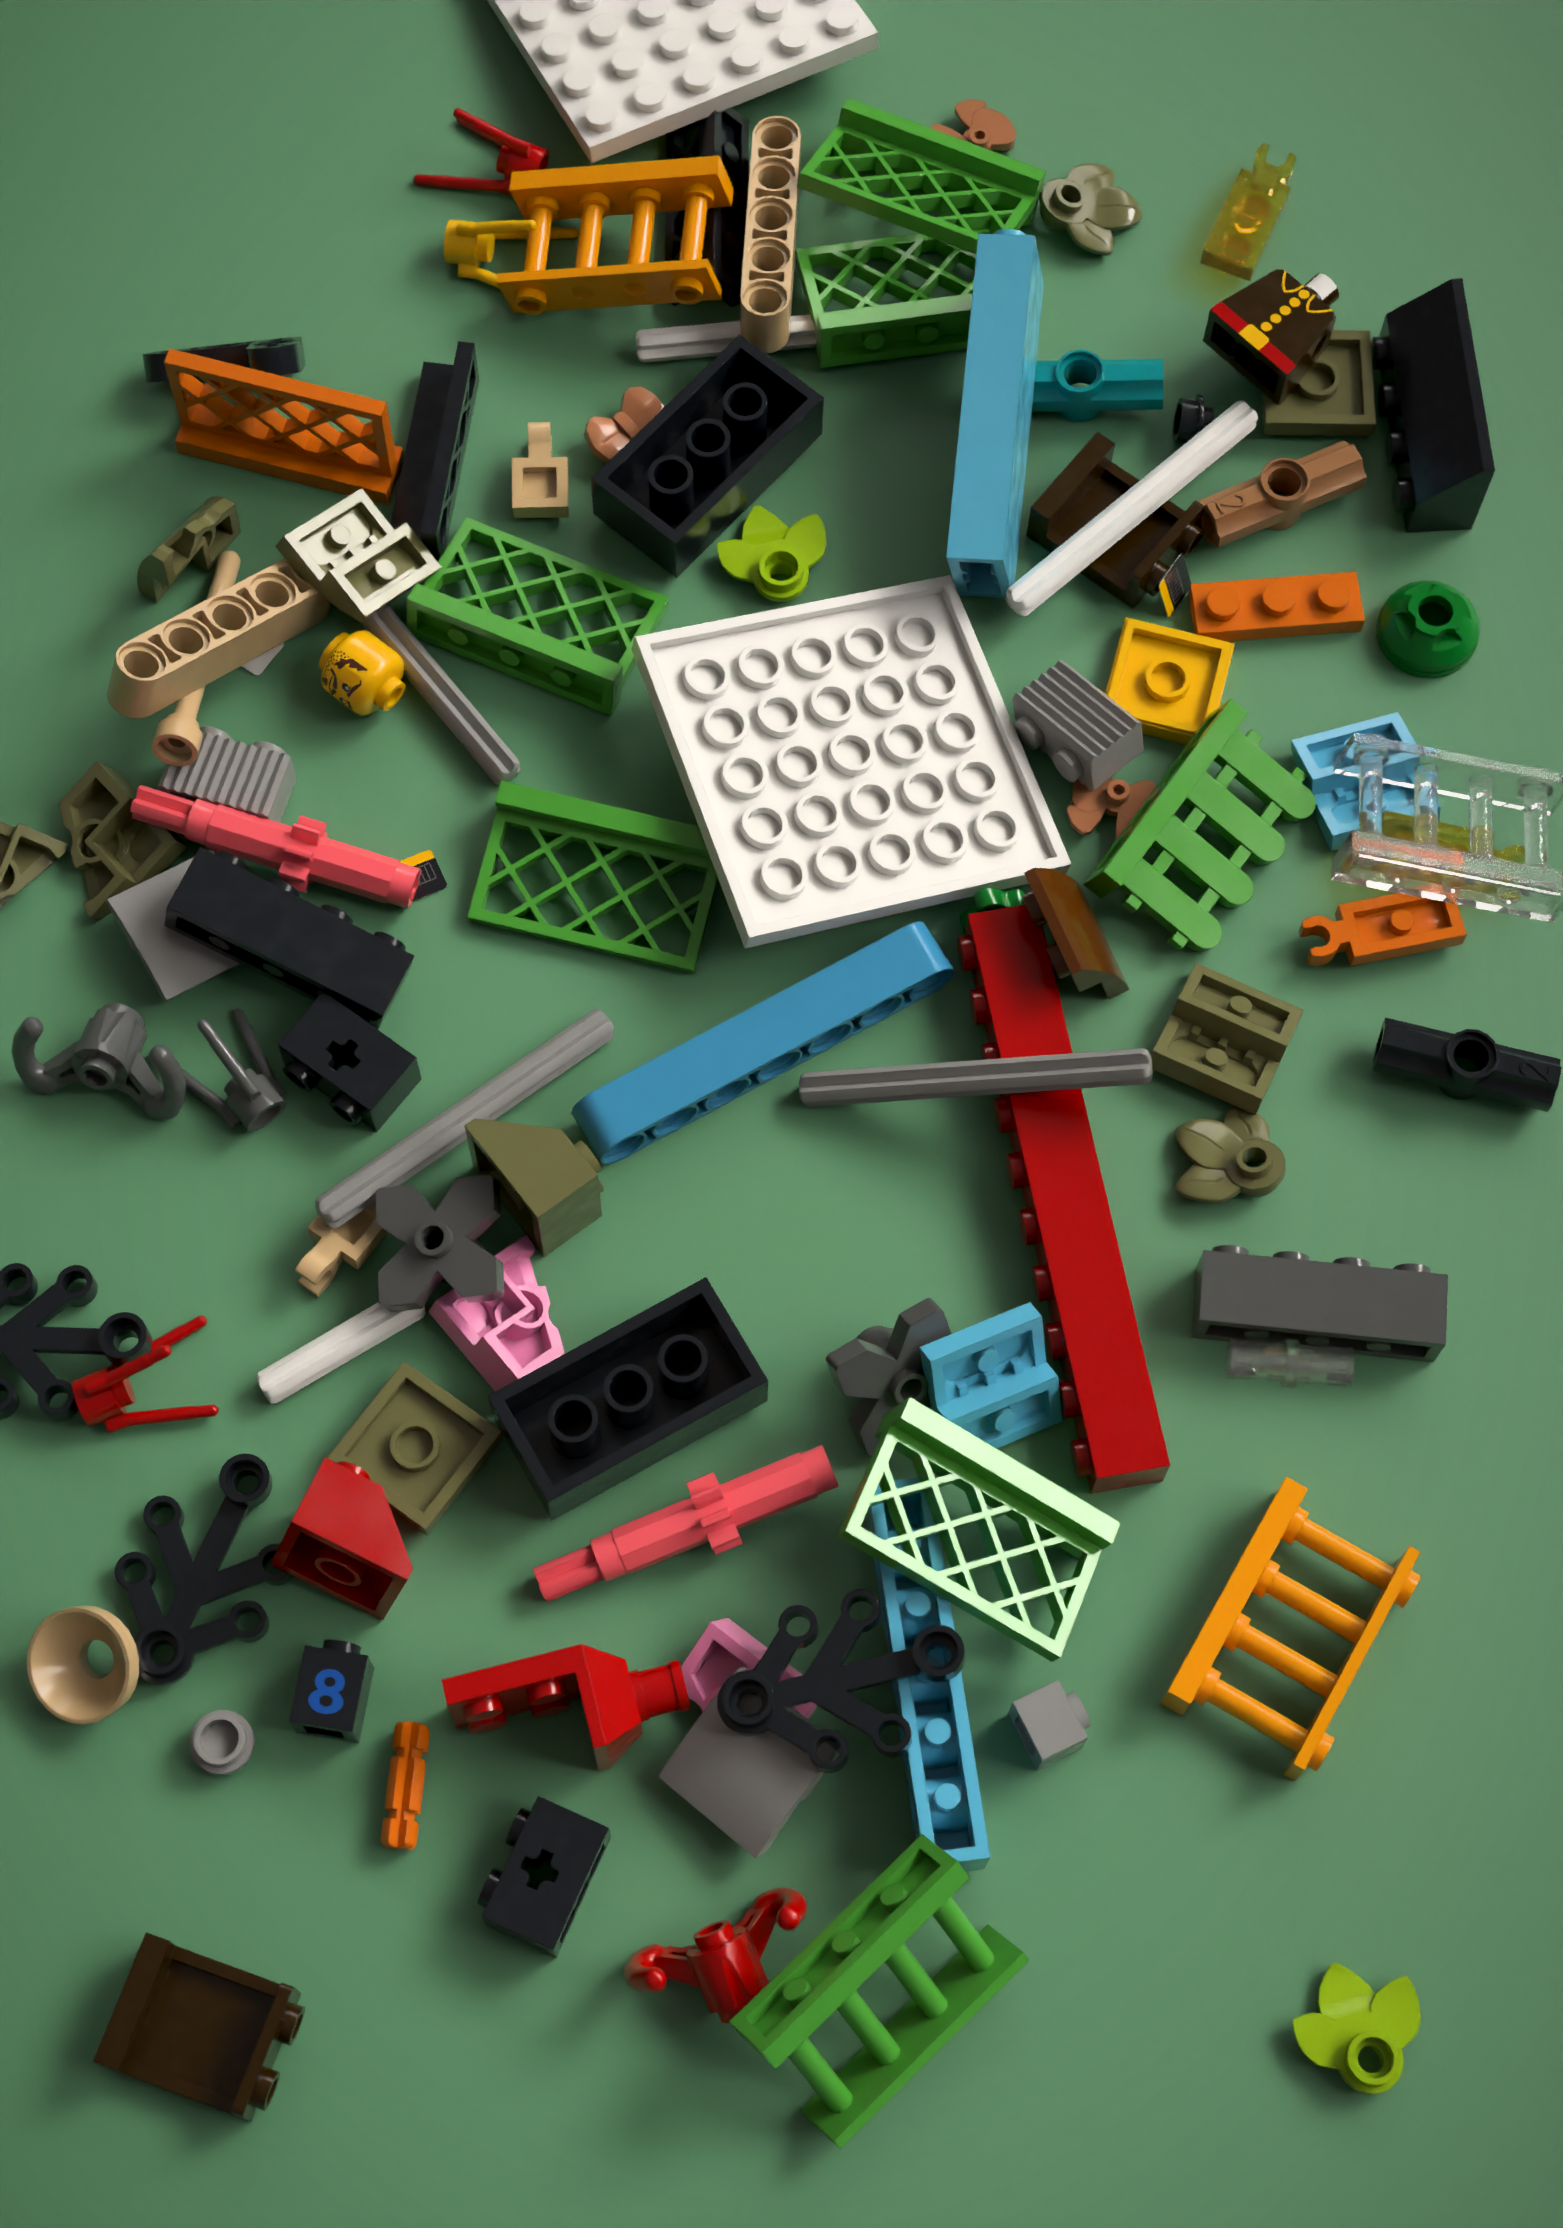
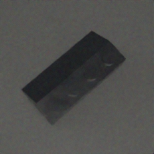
M1459 278L1450 279L1387 313L1380 335L1373 337L1371 341L1373 370H1380L1382 379L1378 389V410L1381 417H1388L1390 429L1387 431L1385 439L1386 459L1388 464H1395L1397 478L1393 484V504L1396 512H1403L1406 533L1472 529L1495 472L1463 279Z

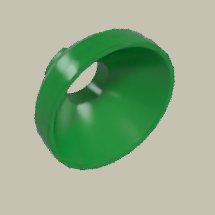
M1429 580L1411 582L1398 588L1383 605L1376 624V638L1385 657L1396 668L1420 678H1439L1459 671L1469 662L1474 654L1480 633V620L1469 598L1449 584ZM1426 603L1440 604L1448 611L1450 621L1442 626L1429 625L1421 619L1418 608Z

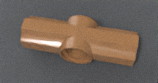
M1343 440L1297 460L1290 458L1273 459L1265 465L1259 476L1198 500L1199 503L1205 506L1200 525L1205 530V539L1208 544L1212 543L1219 548L1265 528L1274 530L1290 528L1296 524L1301 513L1363 488L1367 479L1363 467V458L1354 444H1347ZM1275 491H1277V492H1283V493L1287 494L1288 496H1287V497L1279 496V495L1275 494L1274 492H1275Z

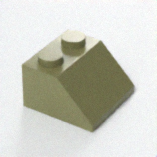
M476 1118L464 1125L473 1168L479 1175H490L499 1182L502 1205L544 1257L602 1216L600 1193L604 1189L597 1174L601 1171V1166L592 1151L581 1140L573 1145L565 1133L558 1128Z

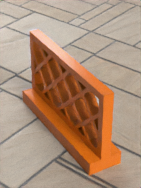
M169 348L164 365L181 423L175 439L178 453L345 495H351L362 488L373 502L389 504L402 469L404 451L403 447L396 446L393 443L387 402ZM193 376L200 377L207 383L203 384ZM246 389L255 391L260 397L257 398ZM219 395H225L231 401L236 403L237 406L230 404L228 401H226ZM300 402L310 405L314 410L310 411ZM276 407H277V408H278L279 410H281L283 413H285L286 415H288L291 419H287V418L283 417L281 414H279L278 412H276L273 408H276ZM354 416L371 419L372 422L364 424ZM327 422H333L335 425L344 430V432H339L331 425H329Z

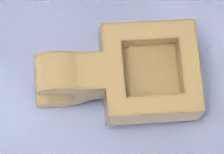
M528 422V458H512L513 518L569 517L568 458L552 457L550 422Z
M375 1202L338 1228L332 1229L327 1226L319 1215L308 1227L310 1238L318 1243L302 1258L295 1268L296 1273L302 1276L298 1283L319 1297L332 1282L343 1260L357 1270L361 1267L388 1234L387 1231L376 1224Z

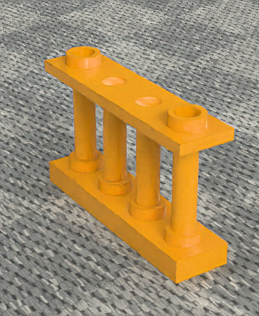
M720 156L512 172L509 191L524 219L534 220L537 224L536 229L528 233L523 272L498 273L497 285L513 313L539 315L545 311L663 303L691 305L700 301L721 300L722 289L708 258L702 259L707 210L710 208L732 207L734 188ZM685 210L679 261L649 263L655 214L658 212ZM633 214L627 264L597 266L603 218ZM581 218L575 268L546 270L552 222L561 219Z
M1286 1476L1160 1704L1183 1716L1192 1700L1202 1706L1208 1701L1293 1750L1295 1753L1283 1775L1295 1781L1306 1767L1317 1771L1335 1739L1325 1732L1393 1603L1404 1608L1415 1590L1421 1575L1411 1570L1420 1554V1551L1411 1546L1405 1550L1395 1566L1392 1567L1307 1519L1309 1512L1300 1508L1299 1505L1308 1488ZM1280 1540L1290 1545L1295 1540L1382 1589L1366 1620L1361 1619L1278 1571L1280 1565L1270 1560ZM1251 1593L1261 1598L1266 1593L1351 1641L1353 1645L1337 1675L1250 1626L1251 1618L1242 1614L1241 1611ZM1222 1646L1232 1652L1238 1647L1323 1696L1324 1699L1308 1729L1219 1679L1221 1672L1211 1666Z

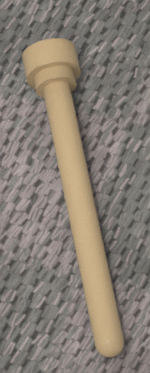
M228 550L219 556L207 599L235 585L241 564V559L236 552ZM205 686L178 700L174 712L158 723L151 748L154 755L161 761L173 766H188L196 761L203 739L196 717Z

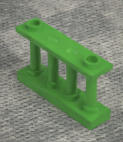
M923 1834L729 2021L740 2036L775 2069L787 2057L791 2060L816 2092L800 2110L839 2149L862 2129L1029 1961L1022 1950L989 1924L979 1933L976 1931L952 1898V1895L970 1877L956 1859ZM931 1916L935 1918L959 1951L932 1980L904 1944ZM884 1962L912 1997L885 2026L882 2025L856 1991ZM836 2009L865 2045L837 2074L808 2039Z

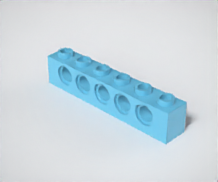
M916 1477L894 1480L897 1489L920 1483V1480ZM878 1485L874 1495L882 1493L880 1485ZM924 1492L901 1498L912 1531L936 1525ZM886 1502L868 1508L866 1514L869 1532L883 1540L898 1536ZM937 1534L916 1540L924 1564L937 1572L945 1570L940 1535ZM901 1545L896 1546V1548L903 1551ZM873 1557L887 1654L912 1648L916 1636L929 1626L944 1625L955 1630L949 1601ZM935 1647L928 1653L927 1661L935 1667H943L950 1662L952 1654L944 1647ZM961 1671L953 1679L945 1682L930 1681L921 1674L892 1681L896 1714L907 1720L912 1733L911 1746L902 1755L915 1840L923 1834L956 1859L965 1872L985 1869L990 1859V1852ZM898 1726L900 1741H902L904 1737V1731L901 1727Z

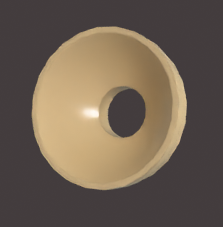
M74 1606L51 1614L36 1628L27 1652V1672L36 1697L49 1712L69 1723L89 1724L114 1714L130 1699L136 1688L139 1676V1656L136 1644L129 1630L120 1619L109 1611L96 1606ZM93 1640L104 1642L113 1653L114 1664L107 1676L98 1674L88 1662L87 1652Z

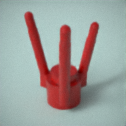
M456 108L453 111V116L459 125L501 146L496 163V171L504 174V180L417 174L414 176L413 182L416 185L502 192L512 196L509 191L512 172L547 169L549 150L513 137L486 121L460 108Z
M198 1316L152 1341V1348L149 1353H145L120 1367L111 1364L95 1370L89 1375L73 1380L72 1390L74 1398L85 1423L90 1427L104 1421L108 1432L113 1433L129 1426L216 1416L219 1409L216 1405L212 1404L126 1412V1406L135 1403L133 1389L128 1378L170 1356L172 1352L170 1347L203 1328L207 1324L206 1317Z

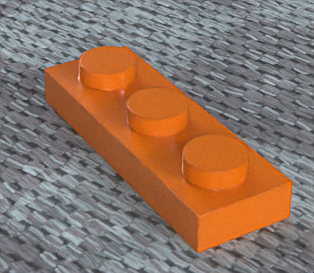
M1356 571L1190 584L1188 592L1193 633L1227 642L1361 632L1365 622Z

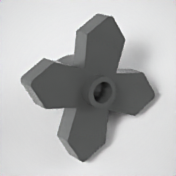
M490 1175L457 1178L436 1209L411 1184L384 1187L376 1191V1224L406 1244L378 1271L379 1304L390 1312L422 1309L440 1282L450 1284L469 1303L503 1298V1262L484 1250L479 1238L501 1216L499 1182Z
M926 1298L898 1315L894 1329L884 1326L867 1328L856 1339L826 1356V1363L833 1381L845 1396L862 1397L851 1414L849 1422L857 1442L869 1456L873 1455L879 1441L874 1436L883 1416L911 1397L932 1410L927 1391L928 1381L924 1376L919 1347L952 1333L943 1310L931 1298Z

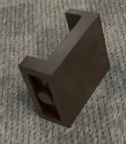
M1099 432L1090 439L1031 506L1026 534L1028 538L1052 553L1140 481L1112 462L1115 448L1114 442ZM1167 500L1080 573L1134 609L1147 593L1153 597L1160 591V582L1180 554L1184 558H1188L1197 548L1205 533V530L1200 527L1205 506L1195 500L1184 511Z
M146 1932L93 2062L251 2122L256 2108L265 2111L275 2093L280 2072L272 2068L281 2044L291 2046L300 2029L305 2013V2007L297 2005L301 1993L295 1987L288 1984L273 1982L178 1947L169 1940Z

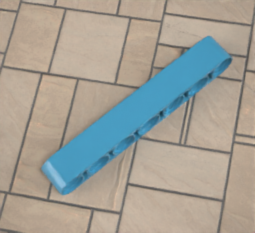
M919 921L908 924L592 1091L576 1103L572 1108L571 1114L602 1164L618 1162L931 995L947 984L955 971L924 922Z

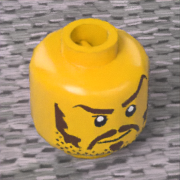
M366 630L355 631L350 635L346 632L337 635L328 644L320 657L318 667L322 670V687L327 693L359 716L370 715L380 708L384 711L390 710L400 700L405 691L406 685L401 681L404 673L403 659L397 652Z

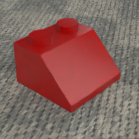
M325 1457L270 1564L383 1620L413 1570L383 1486L371 1481L369 1474L359 1466L345 1461L336 1463Z

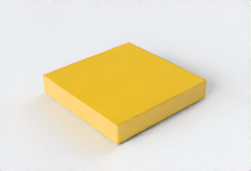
M1125 617L1105 694L1142 723V734L1187 745L1207 716L1220 706L1235 643Z

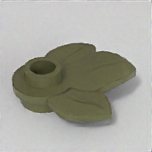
M1096 163L1075 166L1071 169L1066 179L1058 178L1049 181L1044 186L1039 197L1040 215L1048 226L1058 231H1068L1077 246L1088 252L1110 256L1113 252L1114 244L1111 231L1136 225L1141 221L1143 214L1132 195L1121 188L1113 187L1115 180L1114 171L1109 167Z
M1233 1106L1225 1115L1223 1123L1210 1118H1197L1182 1124L1175 1130V1138L1179 1147L1187 1158L1194 1163L1175 1186L1176 1193L1187 1199L1208 1204H1222L1239 1193L1250 1197H1262L1273 1192L1284 1178L1286 1171L1284 1155L1275 1144L1270 1142L1269 1126L1258 1113L1254 1115ZM1253 1162L1264 1163L1259 1167L1247 1166V1164Z

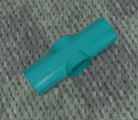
M1078 349L1066 353L1059 361H1036L1032 412L1060 411L1064 417L1081 422L1094 418L1100 411L1163 410V359L1101 360L1097 354L1089 350ZM1078 383L1089 385L1084 388L1072 387V385Z

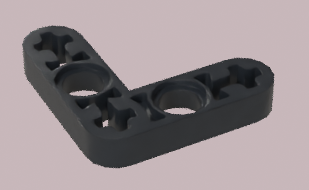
M302 337L175 349L276 375L299 373L306 365ZM168 350L142 354L146 382L169 381L164 365Z

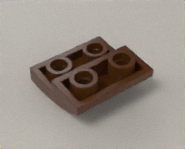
M1032 868L1024 872L1032 892L1023 895L1022 898L1036 928L1048 924L1056 942L1045 948L1059 978L1062 979L1072 975L1079 992L1101 983L1108 999L1130 990L1079 883L1069 875L1056 870Z

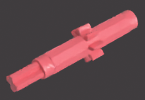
M143 785L138 787L136 798L132 801L130 812H132L131 818L184 834L185 839L206 845L207 848L224 851L233 856L279 870L278 875L281 876L280 880L292 885L298 891L306 893L309 884H313V881L385 904L391 903L409 909L418 888L421 869L400 863V860L327 838L328 833H325L327 823L300 815L297 824L294 823L291 827L222 804L216 805L200 799H196L194 802Z
M817 1446L803 1453H796L721 1485L714 1472L687 1482L691 1497L614 1528L611 1532L590 1540L591 1545L533 1568L544 1599L549 1602L602 1579L609 1582L628 1573L630 1575L707 1542H710L715 1555L743 1544L738 1532L739 1529L839 1487L823 1446Z

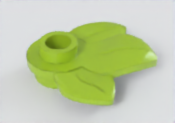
M756 505L744 523L742 540L733 539L717 543L719 561L723 569L732 577L754 583L755 588L763 597L776 602L791 601L805 591L809 581V569L824 557L826 531L818 514L802 518L789 529L774 514L762 506ZM776 574H785L790 579L779 581L772 577Z
M1333 1963L1328 1967L1318 1988L1317 2003L1319 2013L1301 2015L1292 2021L1297 2044L1303 2054L1315 2065L1339 2070L1343 2080L1352 2089L1364 2094L1385 2092L1393 2087L1401 2077L1404 2067L1402 2049L1411 2042L1420 2028L1421 2015L1416 1990L1411 1980L1407 1976H1402L1392 1980L1374 1993L1371 1987L1353 1971L1341 1964ZM1361 2049H1372L1379 2056L1380 2066L1375 2073H1368L1360 2067L1358 2054Z

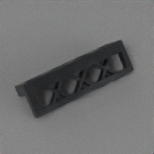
M729 108L721 112L714 110L704 119L666 133V160L720 156L734 188L732 207L710 208L707 210L702 259L708 258L722 289L721 300L734 307L740 304L749 187V121L733 108ZM698 126L697 134L687 150H685L684 133ZM685 210L665 212V261H679ZM671 303V304L674 305V306H676V305H678V304H680V303Z
M458 341L454 365L423 362L390 523L396 529L407 522L437 562L447 546L479 384L475 343Z

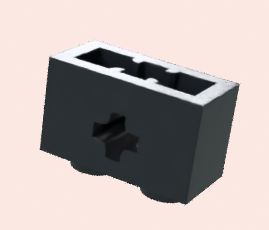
M324 991L278 1042L285 1065L283 1068L284 1074L302 1090L311 1092L315 1087L331 1099L329 1102L330 1107L342 1119L354 1126H357L362 1121L378 1132L421 1081L417 1057ZM356 1061L357 1066L354 1069L350 1068ZM341 1063L343 1066L336 1070V1066Z
M540 1796L537 1797L531 1811L521 1808L512 1823L506 1839V1844L514 1847L503 1871L497 1868L491 1870L478 1899V1905L486 1908L482 1915L485 1925L557 1958L611 1839L609 1828ZM545 1858L550 1860L553 1874L557 1879L554 1883L543 1881L538 1890L532 1889V1881L526 1869L529 1866L540 1868Z

